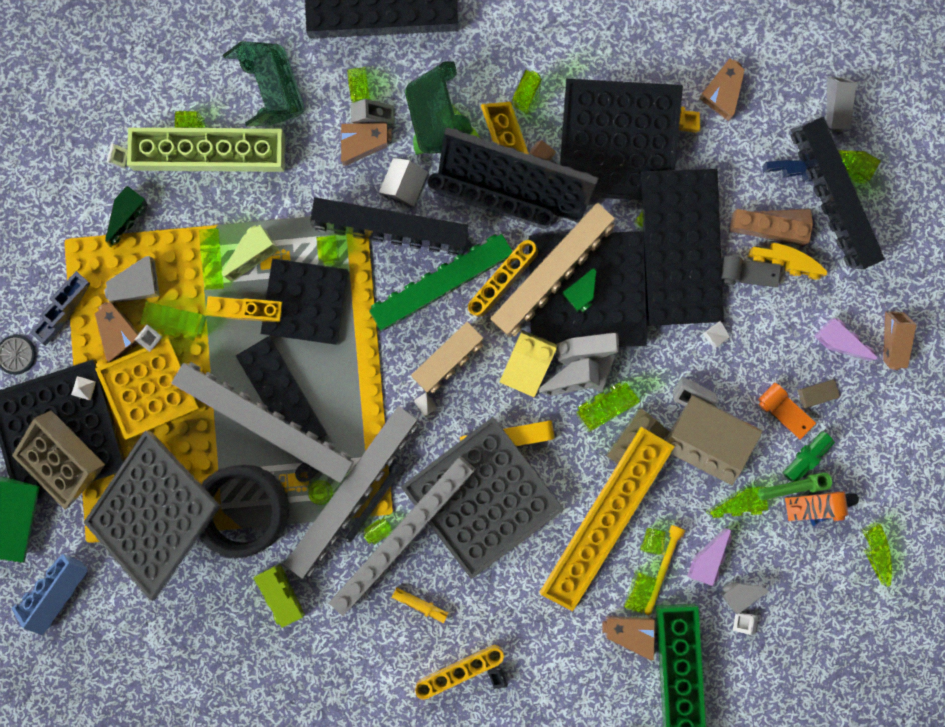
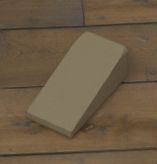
M834 379L797 390L803 408L840 398Z

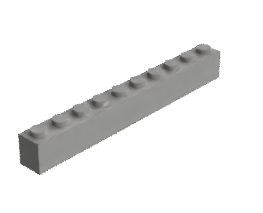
M195 363L182 364L171 384L339 483L343 482L354 463L351 460V455L344 451L341 453L334 450V445L327 441L324 443L317 440L318 436L310 431L307 433L300 430L301 426L293 421L291 423L283 420L285 417L276 411L274 413L267 410L268 407L263 403L257 402L256 404L250 400L251 397L246 393L240 392L239 394L233 390L234 387L229 383L224 382L222 384L218 382V377L212 373L207 372L205 374L201 372V367Z
M401 406L396 408L284 563L287 568L302 579L307 575L309 577L317 568L314 566L318 559L321 561L328 553L325 550L328 545H333L339 537L338 531L341 528L345 529L351 521L349 516L352 512L356 513L362 505L360 503L364 496L367 498L372 492L373 487L371 486L375 480L379 482L385 473L382 470L385 466H390L396 458L395 452L398 449L402 450L406 445V437L409 433L413 434L419 426L417 424L419 419Z
M459 456L338 591L329 604L344 616L473 473L475 468L462 456Z

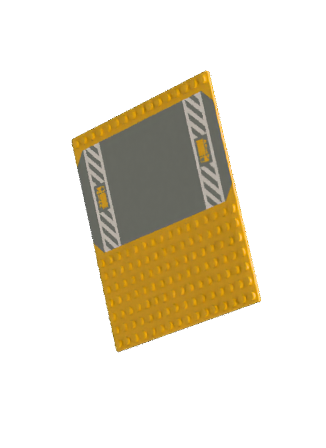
M311 216L124 233L121 241L116 245L114 244L111 248L105 241L106 235L66 239L64 243L67 280L77 271L90 283L82 300L70 316L73 366L92 359L98 362L103 355L105 356L95 313L99 311L98 308L103 303H109L105 296L106 282L142 258L150 256L155 260L160 296L115 304L139 333L146 325H149L162 336L160 341L169 338L181 366L183 363L190 364V362H193L201 367V372L205 374L210 372L218 377V382L222 384L227 382L234 387L233 390L239 394L244 392L249 395L252 402L256 404L257 402L263 403L236 358L237 354L269 336L260 334L262 321L206 316L208 296L266 300L272 258L348 269L337 345L269 336L328 434L319 441L322 443L327 441L335 446L334 450L341 453L344 451L352 456L351 460L354 463L345 476V480L385 425L377 326L369 313V310L372 309L371 305L374 304L369 237L357 239L352 234L347 233L345 236H340L330 230L326 232L315 231L310 222ZM261 225L268 232L279 251L231 282L223 277L222 272L242 237L247 234L246 231L252 226ZM137 344L124 356L141 350L144 347L141 344ZM197 398L195 399L199 410L149 430L201 486L202 482L214 474V472L230 466L254 465L268 470L276 476V479H279L285 488V493L287 492L288 507H290L287 524L315 522L343 483H339L321 471L308 482L298 481L295 477V471L304 461ZM109 403L122 452L126 460L143 433L125 440ZM386 465L382 470L385 473L379 482L375 480L372 484L373 490L369 496L362 498L360 501L362 505L356 513L352 512L349 518H359L390 474L389 465ZM309 467L306 470L301 469L300 477L308 478L307 473L311 470V468ZM115 475L93 481L82 492L84 521ZM234 478L223 484L216 492L214 500L220 505V508L212 519L219 531L270 525L273 513L272 503L263 487L256 482L245 478ZM391 486L370 516L392 514ZM85 525L86 541L88 543L100 542Z

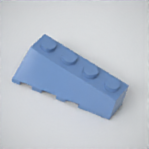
M62 554L46 571V577L37 580L31 593L26 592L22 597L23 601L11 608L23 629L43 635L50 628L57 614L62 611L66 601L73 595L80 581L86 576L88 570L80 560Z

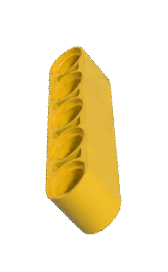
M524 240L470 300L468 311L476 317H483L537 257L538 247L534 242ZM533 246L532 253L525 254V247ZM520 260V266L517 269H512V262ZM506 274L508 277L507 281L503 284L499 283L500 276ZM489 289L495 290L492 298H487L486 296ZM477 303H481V311L475 313L474 306Z
M552 420L503 429L516 446L555 439ZM466 436L459 437L460 441L464 439Z
M491 645L421 678L416 683V696L423 700L428 699L498 666L504 658L503 650L498 645ZM492 651H498L500 657L494 660L490 658L489 654ZM479 659L483 664L481 667L475 668L472 665V661ZM460 667L464 669L465 673L462 676H457L454 670ZM439 676H444L447 682L442 685L436 679ZM425 684L430 690L422 693L419 690L420 685Z

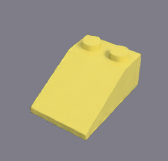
M522 330L499 382L535 397L557 349V345Z

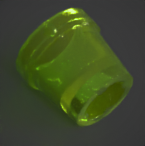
M326 480L314 481L307 487L309 499L317 505L326 504L333 497V487Z
M646 528L639 551L664 556L666 532Z

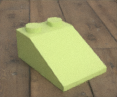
M261 225L252 226L246 231L247 234L242 237L224 268L222 275L231 282L279 251L268 232Z

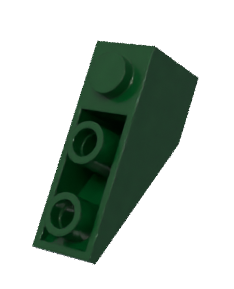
M128 186L114 199L105 238L110 248L121 241L123 233L126 230H130L137 217L142 216L147 210L148 204L146 200Z

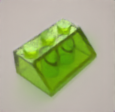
M618 382L610 387L612 391L607 394L601 392L594 396L595 401L590 404L586 401L577 406L578 411L575 414L586 432H591L641 402L627 383L621 384Z

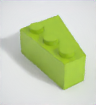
M281 563L253 577L265 598L266 604L272 610L273 618L277 625L280 624L281 628L305 616Z

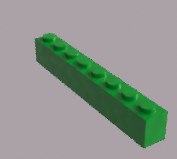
M502 234L490 236L486 239L487 242L485 244H476L470 248L471 252L466 255L464 253L457 255L453 258L454 261L452 263H443L437 267L438 271L433 274L428 272L420 277L421 281L417 283L413 281L404 286L405 290L400 293L395 291L388 295V300L384 302L378 301L371 305L372 309L369 310V313L381 332L385 331L504 262L513 252Z

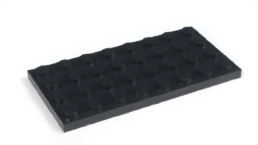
M446 127L438 169L439 174L546 208L553 215L577 223L582 220L595 188L597 177L573 170L570 167L555 164L552 161L537 158L531 154L519 152L514 148H507L495 142L480 139L475 135L462 133L457 129Z
M718 169L641 172L647 326L724 322Z

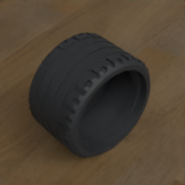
M254 465L226 467L207 477L202 482V487L213 498L219 488L231 479L245 478L256 482L269 495L273 513L268 530L261 538L255 541L243 543L228 539L220 533L213 519H211L200 535V541L205 543L206 547L215 554L219 553L220 556L234 557L235 559L252 557L271 546L283 533L290 511L287 492L285 493V488L279 479H276V476L268 470Z

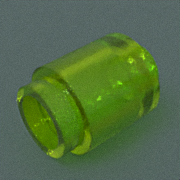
M385 518L378 519L364 529L365 533L363 536L368 544L373 543L376 545L389 536L393 529Z

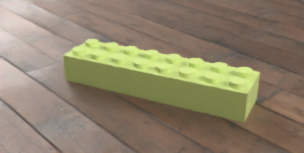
M128 128L127 166L133 171L285 172V134L282 129Z

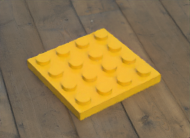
M169 338L158 342L151 352L143 348L95 368L125 440L144 433L145 430H152L199 410L195 397L171 384L181 364Z

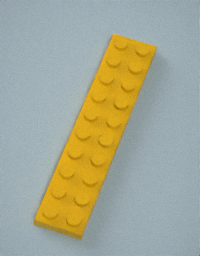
M640 427L539 593L542 596L574 611L675 446L645 428Z

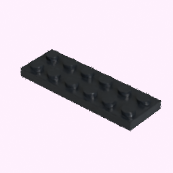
M269 336L236 355L237 360L262 402L268 407L267 410L274 413L276 411L285 417L283 420L291 423L293 421L301 426L300 430L307 433L310 431L317 435V440L328 435Z

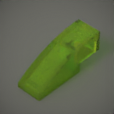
M874 522L861 529L870 546L863 551L881 585L889 587L892 582L890 547L881 524Z

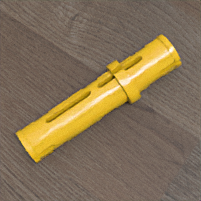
M396 587L391 597L423 613L425 617L430 616L443 624L449 613L434 606V603H428L399 587Z

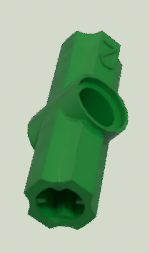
M821 431L809 445H805L800 450L801 452L795 455L796 458L782 472L784 476L791 482L799 481L809 470H812L820 463L821 457L835 443L833 438L824 431Z

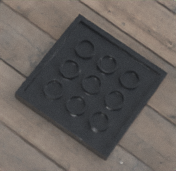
M272 258L266 300L283 302L280 322L262 321L260 334L337 345L348 269Z

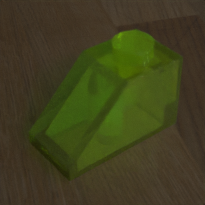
M366 66L347 69L351 102L355 103L363 99L371 100Z
M635 570L623 607L643 613L652 596L657 578Z

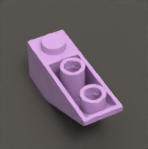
M830 319L814 336L829 350L868 361L877 359L874 355V350L867 345L864 346L859 341V336L854 332L850 333L845 328V323L840 319Z
M724 528L693 558L687 575L689 578L713 586L714 582H717L720 571H718L719 566L723 564L726 553H724L726 545H729L732 539L731 530Z

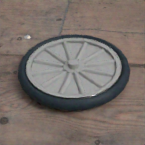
M10 335L0 342V368L4 372L18 375L27 372L32 367L36 359V350L28 338L22 335Z

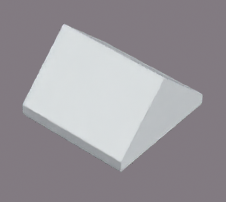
M393 158L379 193L414 207L428 172L410 160Z

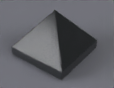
M502 668L487 670L494 689L508 687L507 673Z

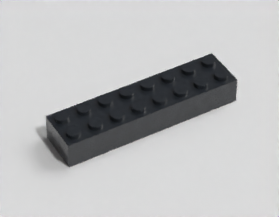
M305 0L306 32L309 39L458 31L457 0Z
M824 116L811 119L790 129L792 133L790 134L794 144H797L799 149V158L807 167L806 174L814 183L813 189L816 196L821 199L822 211L825 215H828L830 220L828 222L829 227L837 236L836 243L844 252L845 256L843 258L846 265L853 269L864 270L885 260Z
M316 197L313 200L310 217L312 227L318 232L330 230L340 236H345L347 233L352 234L357 239L369 237L375 242L382 243L383 240L391 241V244L402 246V243L409 244L410 248L414 249L426 247L431 252L443 250L448 251L447 254L453 256L463 253L469 226L462 223Z

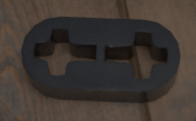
M303 462L297 467L295 477L300 482H308L320 471ZM310 467L311 470L307 473L308 478H301L300 470H306Z

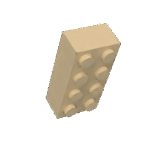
M466 322L410 376L428 394L430 392L434 394L441 387L440 382L444 378L446 380L450 379L455 374L454 369L458 365L462 367L469 360L468 355L470 353L476 354L483 347V337Z

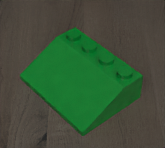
M0 476V560L25 562L40 486Z

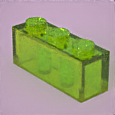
M146 301L140 324L149 325L156 332L158 329L165 330L164 334L176 336L177 333L183 334L184 339L195 341V337L200 339L202 337L207 316Z

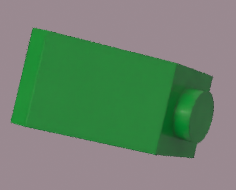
M594 268L563 292V295L577 312L581 310L585 312L592 306L591 302L593 301L596 270Z

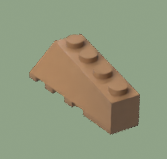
M736 209L732 213L729 231L804 246L810 242L813 226L811 209L754 212Z

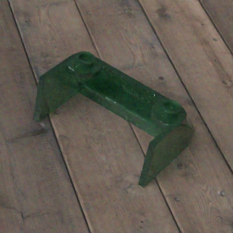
M240 41L223 54V58L238 59L243 71L255 75L265 107L260 108L257 111V115L245 122V126L268 127L296 118L304 113V104L286 50L281 45Z

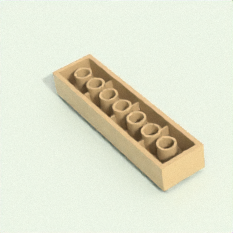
M596 203L490 318L491 321L509 338L512 335L515 337L522 330L521 325L525 321L528 323L535 316L534 311L538 307L542 308L548 302V296L551 293L555 294L561 288V282L564 279L568 280L574 274V268L577 264L581 266L587 260L589 251L592 250L594 252L600 246L601 238L603 236L607 238L613 232L615 218L599 203Z

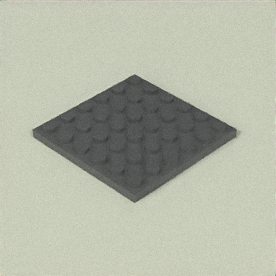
M491 417L401 486L402 490L416 506L459 456H462L475 468L473 473L428 521V524L470 579H473L564 510L494 417Z
M145 430L85 519L84 524L149 601H153L159 596L216 514L220 505L151 431Z

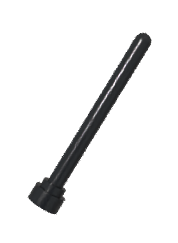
M393 461L390 466V474L347 534L346 542L350 543L353 541L396 477L403 476L407 469Z

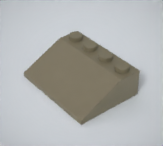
M692 395L665 438V441L675 446L671 455L733 485L762 434V430Z
M52 411L34 418L12 455L65 510L95 480L105 465Z

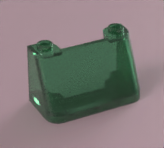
M454 61L440 63L411 81L405 88V96L418 147L426 154L441 153L446 127L457 129L468 135L473 132L469 119L464 115L454 114L446 81L453 80L456 77L457 69Z

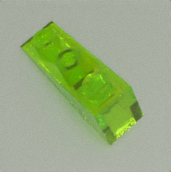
M527 69L522 75L511 102L514 107L525 114H528L538 99L542 84L541 76L537 72Z
M838 150L849 176L858 184H865L870 181L881 160L865 151Z
M219 228L199 229L204 290L224 289Z
M766 487L741 488L708 509L706 514L712 515V518H722L724 514L731 513L732 517L743 516V512H750L751 515H761L762 511L768 510L767 500H760L758 490Z

